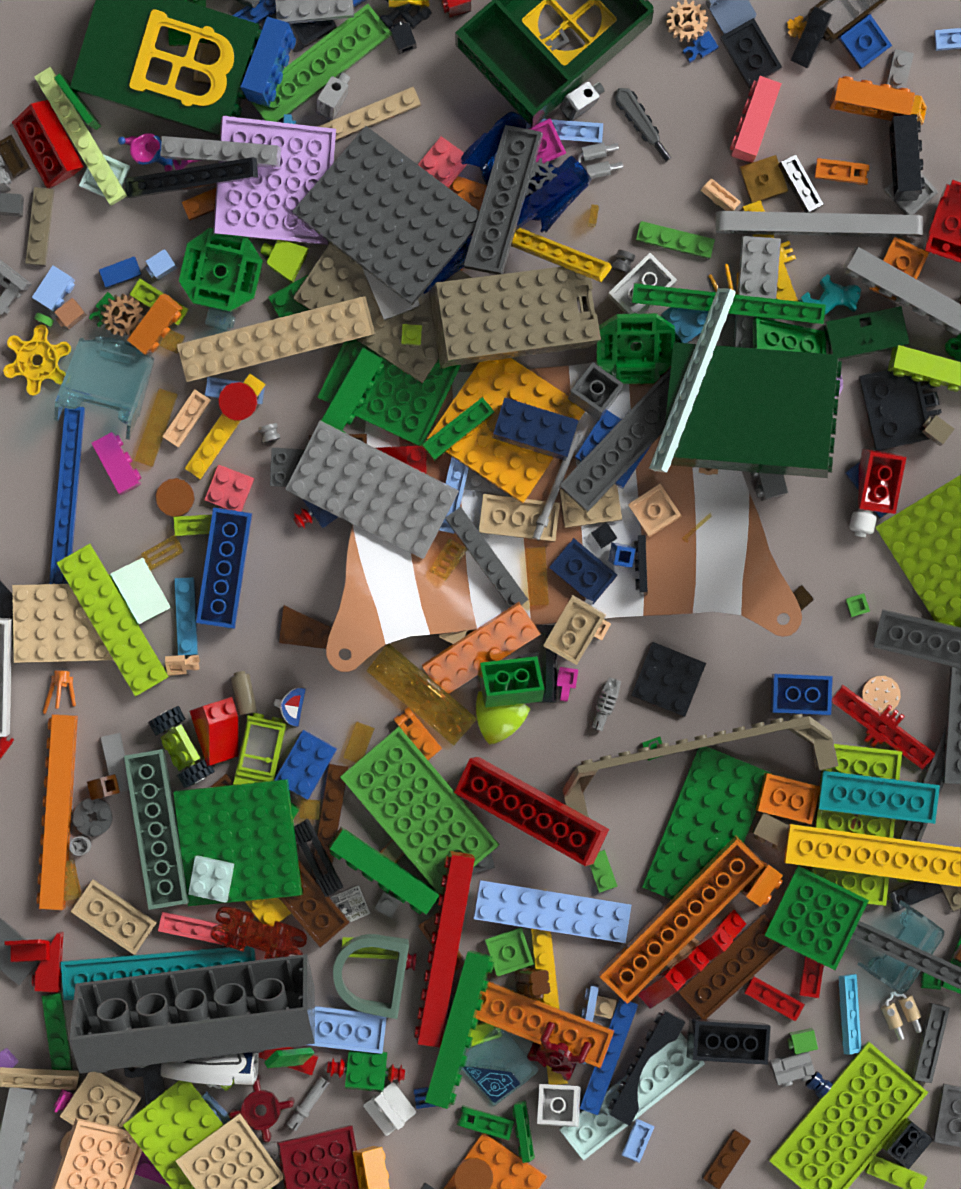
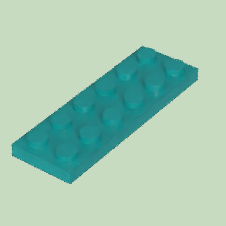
M823 771L818 809L935 824L940 785Z

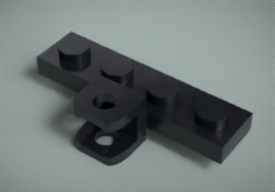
M161 1063L136 1068L134 1071H129L128 1067L124 1068L125 1076L128 1078L143 1077L146 1106L164 1092L163 1077L160 1076Z

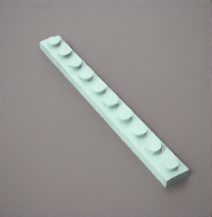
M717 289L649 468L654 471L667 473L671 465L678 442L685 429L686 421L692 410L696 395L699 392V387L706 374L707 366L726 321L728 311L733 303L736 292L732 289Z

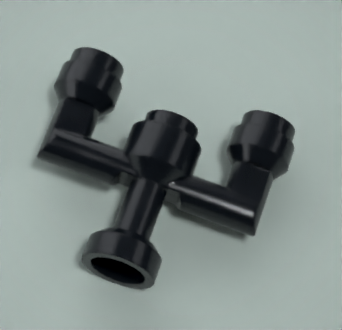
M408 3L395 7L388 16L382 15L380 19L390 30L393 27V21L401 14L402 18L409 22V25L414 29L422 20H427L432 12L424 5L412 17L408 12L412 10L414 4Z

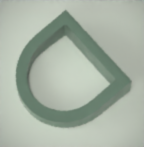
M365 934L357 936L344 944L337 953L333 965V980L340 997L349 1006L360 1012L398 1019L409 949L408 939L378 934ZM364 947H377L398 951L390 1003L359 998L346 987L342 978V969L346 959L354 951Z

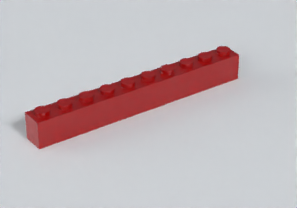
M450 851L449 856L445 857L444 868H447L446 875H442L441 879L443 892L439 894L437 905L440 906V909L434 918L436 931L432 932L431 935L433 948L432 951L428 952L427 962L430 963L429 970H425L424 973L426 987L421 990L420 1000H423V1003L417 1012V1019L420 1020L419 1025L415 1026L414 1038H416L419 1045L441 1047L475 861L473 854Z

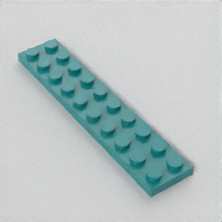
M255 945L61 961L64 1001L74 1000L75 984L256 961Z

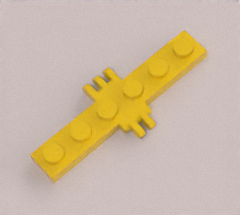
M761 200L742 207L743 211L765 212ZM752 234L753 237L775 238L774 235ZM786 241L780 244L776 299L798 301L784 264L795 260L796 257L795 255L787 257V254L792 253L793 249H784V247L791 245L790 241Z

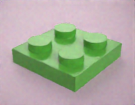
M522 927L485 939L489 954L493 957L492 962H494L497 977L534 965Z

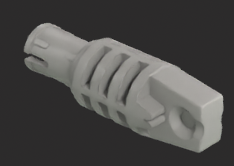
M610 677L607 680L596 705L597 714L591 726L592 728L603 731L608 715L612 714L618 698L621 681Z

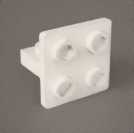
M395 1082L390 1083L384 1088V1092H379L364 1104L366 1111L386 1136L395 1129L399 1130L402 1128L405 1122L416 1114L415 1108Z

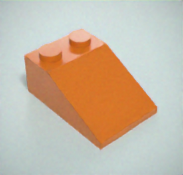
M764 861L762 862L765 867L740 891V893L760 907L763 904L767 905L772 898L770 894L773 889L777 890L783 882L781 879L783 875Z

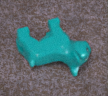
M827 274L819 282L824 289L819 300L812 299L808 292L799 299L800 302L825 304V315L839 305L846 306L852 312H855L857 302L861 296V288L855 284L848 286L831 282L830 276Z

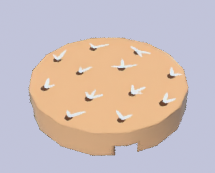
M875 676L864 684L862 699L880 713L889 704L892 706L889 712L893 711L899 704L901 698L900 689L892 678Z

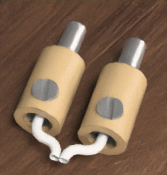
M895 991L890 993V998L886 1000V1005L882 1006L881 1010L889 1029H894L898 1040H903L905 1037L900 1028L903 1022L895 1003H889L894 995L896 997H903L899 999V1003L907 1022H912L916 1033L922 1032L923 1030L918 1020L921 1018L913 996H906L902 993L897 994Z

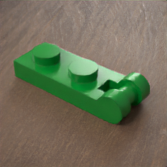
M462 1105L461 1118L457 1121L458 1126L509 1140L514 1120ZM469 1115L475 1116L473 1122L468 1121Z

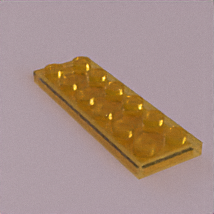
M389 643L366 670L452 745H455L477 720L473 714Z

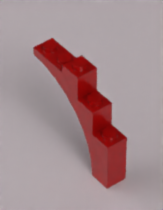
M735 910L729 912L689 952L650 981L638 993V996L651 1009L676 993L687 980L700 973L711 960L726 951L733 943V939L745 927L746 922Z

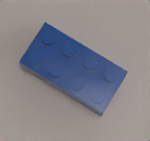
M268 16L266 18L241 85L242 91L250 102L269 107L271 101L275 100L276 87L282 81V71L284 66L287 67L290 50L294 49L296 44V38L288 22Z

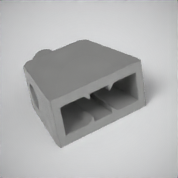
M341 72L338 78L332 76L317 98L316 113L331 121L335 119L348 95L350 77L347 74Z

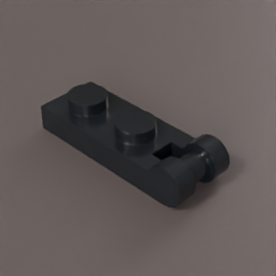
M915 881L887 893V900H890L892 905L890 908L894 913L943 891L940 884ZM901 895L904 900L900 903L897 899V896Z

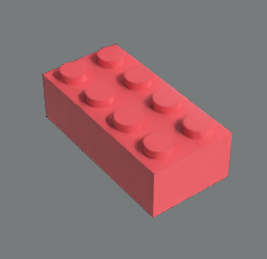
M759 76L758 81H753L748 94L751 99H747L742 111L745 117L741 116L736 128V132L739 134L734 136L729 149L732 150V157L749 163L754 162L782 83Z

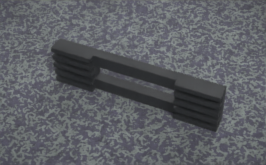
M305 819L294 826L295 839L304 852L324 896L328 897L343 888L309 819ZM312 840L328 871L325 875L322 874L307 845V842Z

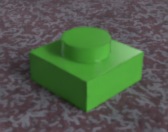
M865 593L845 599L850 617L870 612Z

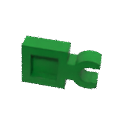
M109 292L96 304V307L99 309L98 312H93L89 316L91 321L95 317L100 318V321L96 324L98 327L104 324L102 319L105 316L101 312L106 311L103 305L110 304L108 299L115 300Z

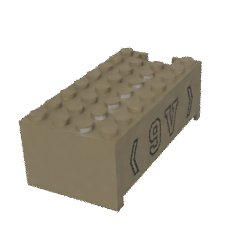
M561 266L435 283L428 293L440 368L591 348L601 340L597 314H595L591 290L593 286L591 278ZM576 297H578V299H579V305H580V311H581V312L578 311V304H577V298H576Z

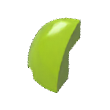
M478 691L476 715L480 731L489 745L503 741L522 725L530 708L525 704L485 708L482 691Z

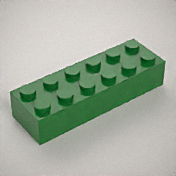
M342 826L328 845L332 856L338 860L341 858L345 859L346 865L355 871L357 869L363 871L361 873L363 874L362 876L371 882L376 880L379 887L387 893L390 890L394 892L397 900L402 903L407 901L410 903L411 909L418 914L423 912L427 915L440 896L435 889Z

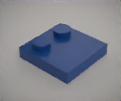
M871 14L839 37V40L860 69L892 46Z

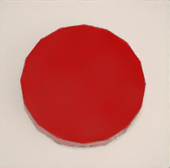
M234 382L225 386L221 391L219 407L222 413L229 419L236 421L245 420L256 411L258 404L257 395L248 384Z

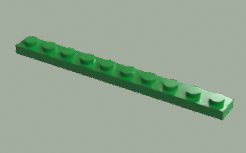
M633 283L631 303L709 311L716 292ZM735 295L728 313L824 324L826 305Z

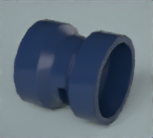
M818 1071L805 1084L809 1090H814L820 1099L829 1092L833 1085L829 1080H824Z

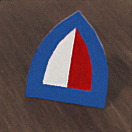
M294 688L282 700L275 699L274 706L280 708L284 720L292 726H299L305 688Z

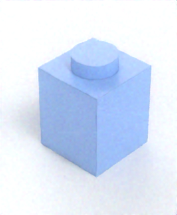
M165 249L146 260L148 265L146 267L147 272L151 278L155 276L157 280L177 269Z

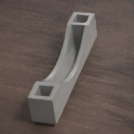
M162 136L161 156L165 159L221 162L254 157L257 158V166L280 168L281 148L278 145Z

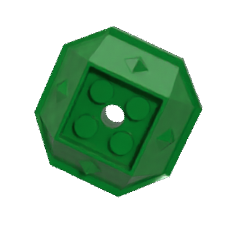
M208 228L187 243L179 282L193 304L232 312L255 299L263 260L248 237L213 234V228ZM223 267L226 269L224 276L216 275L219 268Z
M616 314L599 325L601 340L597 342V365L623 384L656 383L660 376L670 368L673 343L675 342V326L658 314Z

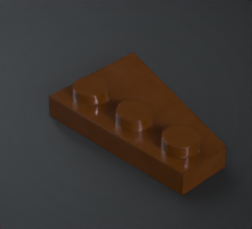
M284 605L279 643L326 649L332 628Z

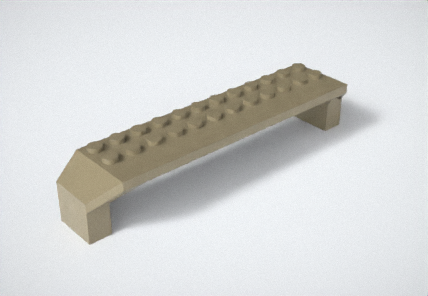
M802 714L789 716L790 720L783 721V718L771 720L770 725L764 726V722L752 724L751 729L745 730V726L733 728V732L728 734L724 730L714 732V737L707 738L706 734L694 737L695 741L688 742L687 739L675 741L676 745L669 746L668 743L656 745L657 749L650 750L649 747L637 749L638 753L635 754L626 751L619 753V757L616 758L608 755L600 757L598 762H593L592 759L581 761V765L576 767L565 784L563 794L567 806L589 817L584 791L599 769L784 729L790 730L810 743L816 770L828 769L839 765L831 731L810 716L803 717Z

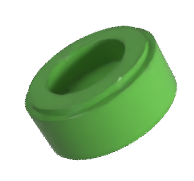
M36 313L34 320L46 326L52 327L53 319L41 313Z

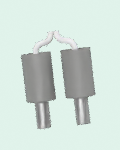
M603 142L581 147L582 153L578 156V162L575 163L576 168H579L583 174H587L588 180L611 175V171L622 169V162L609 164L608 161L586 166V172L579 166L582 156L584 161L606 157L607 152L619 150L618 143L605 146Z

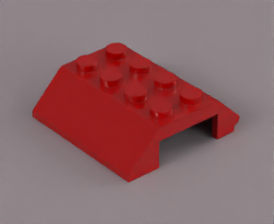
M952 180L950 185H945L927 235L924 251L961 263V182Z

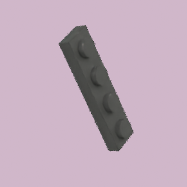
M929 1002L912 1079L932 1083L950 1007Z

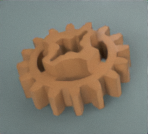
M122 294L121 298L118 295H114L115 300L108 299L110 304L103 305L106 311L101 312L105 316L102 322L106 324L105 328L111 330L112 334L118 333L119 336L123 337L125 332L129 336L130 330L134 331L136 329L135 326L139 325V319L144 318V316L139 314V312L143 311V308L137 307L140 303L130 295L128 298L125 294ZM123 303L130 304L131 307H126ZM113 323H119L121 327H117Z

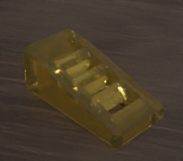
M449 538L429 571L446 581L467 552V549ZM453 548L457 550L458 553L455 554L451 552L450 549ZM449 554L450 556L454 557V559L452 561L445 556ZM444 560L448 562L450 566L447 567L441 562ZM438 566L446 570L445 574L437 570Z
M74 859L66 861L64 901L77 899L82 896Z

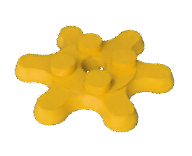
M39 324L34 328V336L30 341H23L15 335L10 336L7 340L8 347L16 353V360L4 367V375L7 378H14L18 375L25 376L27 379L26 391L32 396L40 393L41 383L45 379H52L60 385L67 381V374L59 368L58 361L61 357L70 354L71 346L67 342H60L56 345L50 344L47 340L48 328L43 324ZM36 355H41L43 362L40 365H34L33 358Z

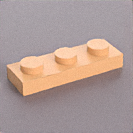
M194 389L162 437L180 448L211 400Z

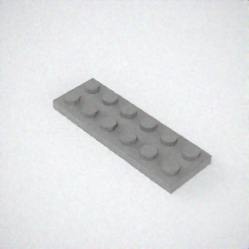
M741 236L737 295L776 299L781 239ZM736 314L733 347L753 348V319L756 316Z

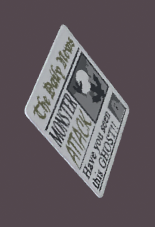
M359 886L331 897L350 922L370 914Z

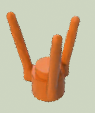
M54 671L43 714H46L54 686H57L56 709L59 708L61 687H67V683L69 685L72 706H76L73 677H70L69 671Z

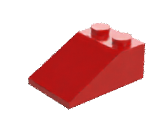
M422 446L376 448L427 474V451Z
M862 449L859 464V509L896 514L907 457L899 454Z
M232 697L189 711L207 766L238 756V714Z

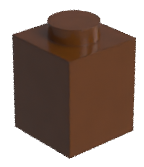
M115 774L87 781L91 800L120 793Z

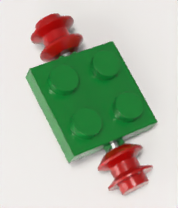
M349 1050L347 1065H345L343 1059L335 1062L334 1058H332V1062L328 1061L327 1073H331L330 1077L333 1074H338L339 1078H341L345 1071V1089L384 1092L385 1077L388 1075L390 1083L393 1080H398L400 1084L401 1080H405L406 1069H402V1065L399 1068H395L394 1064H392L388 1071L386 1069L388 1052L380 1054Z

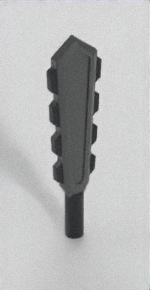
M618 88L615 97L618 108L624 110L625 117L628 121L634 123L633 127L635 130L642 133L643 140L653 145L665 162L670 160L671 156L660 142L659 130L656 126L652 125L650 116L644 113L645 108L641 103H638V97L635 92L628 88Z

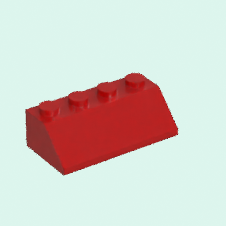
M48 100L31 103L12 121L17 134L47 189L73 177L84 167Z

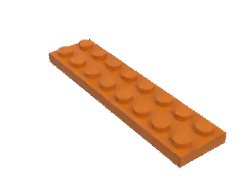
M489 981L487 991L483 992L481 997L484 1000L482 1009L477 1011L476 1018L478 1020L540 1045V1038L547 1023L552 1022L555 1026L549 1038L551 1043H564L573 1055H579L584 1042H589L591 1047L584 1062L601 1068L614 1030Z

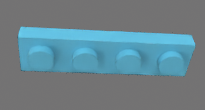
M847 974L839 976L838 985L840 990L844 1054L850 1055L859 1053L862 1048L857 974Z

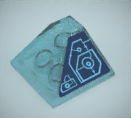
M496 1027L483 1038V1041L473 1046L465 1054V1056H468L465 1067L461 1068L494 1106L525 1084L539 1071L536 1064L528 1059L527 1054L508 1032L500 1028L496 1029Z

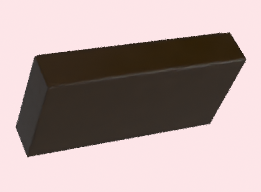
M12 135L0 140V154L14 178L31 169Z

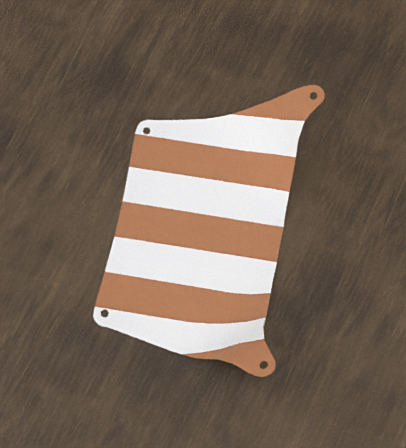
M592 363L533 368L529 370L569 396L571 389ZM472 372L457 373L427 438ZM664 372V373L660 376V378L656 381V383L663 377V375H664L666 372ZM656 383L624 384L621 393L609 407L608 411L623 419ZM587 412L583 414L578 422L575 433L581 436L563 481L581 463L574 457L598 422L597 419ZM366 421L365 434H367V444L374 448L417 446ZM662 434L650 446L624 488L622 489L617 486L622 520L607 522L617 536V539L612 543L634 547V541H638V535H646L647 595L640 596V591L636 590L635 579H639V571H635V560H638V552H635L632 568L613 565L608 562L611 543L601 549L591 532L605 523L565 528L560 492H558L555 503H560L555 542L480 533L529 599L522 607L535 625L557 623L572 595L582 601L586 600V598L549 568L573 538L618 574L594 605L592 604L594 608L606 614L605 618L719 612L741 615L781 637L791 636L801 625L802 613L800 606L769 550L759 514L749 493L742 471L718 469V474L706 475L698 473L699 468L672 465H670L667 473L654 471L649 467ZM445 452L436 460H433L427 453V475L446 483L452 456ZM558 458L552 460L527 499L547 501L563 460ZM661 484L682 517L649 537L628 504ZM464 487L460 507L479 531L483 494H494L468 490ZM352 524L347 552L345 587L339 611L329 634L326 656L329 663L340 672H350L355 670L385 644L410 636L475 630L507 610L509 606L455 532L452 534L438 531L425 558L422 559ZM782 613H786L790 617L786 625H780L777 621L778 616ZM345 648L351 651L352 655L349 660H342L339 657L341 649Z

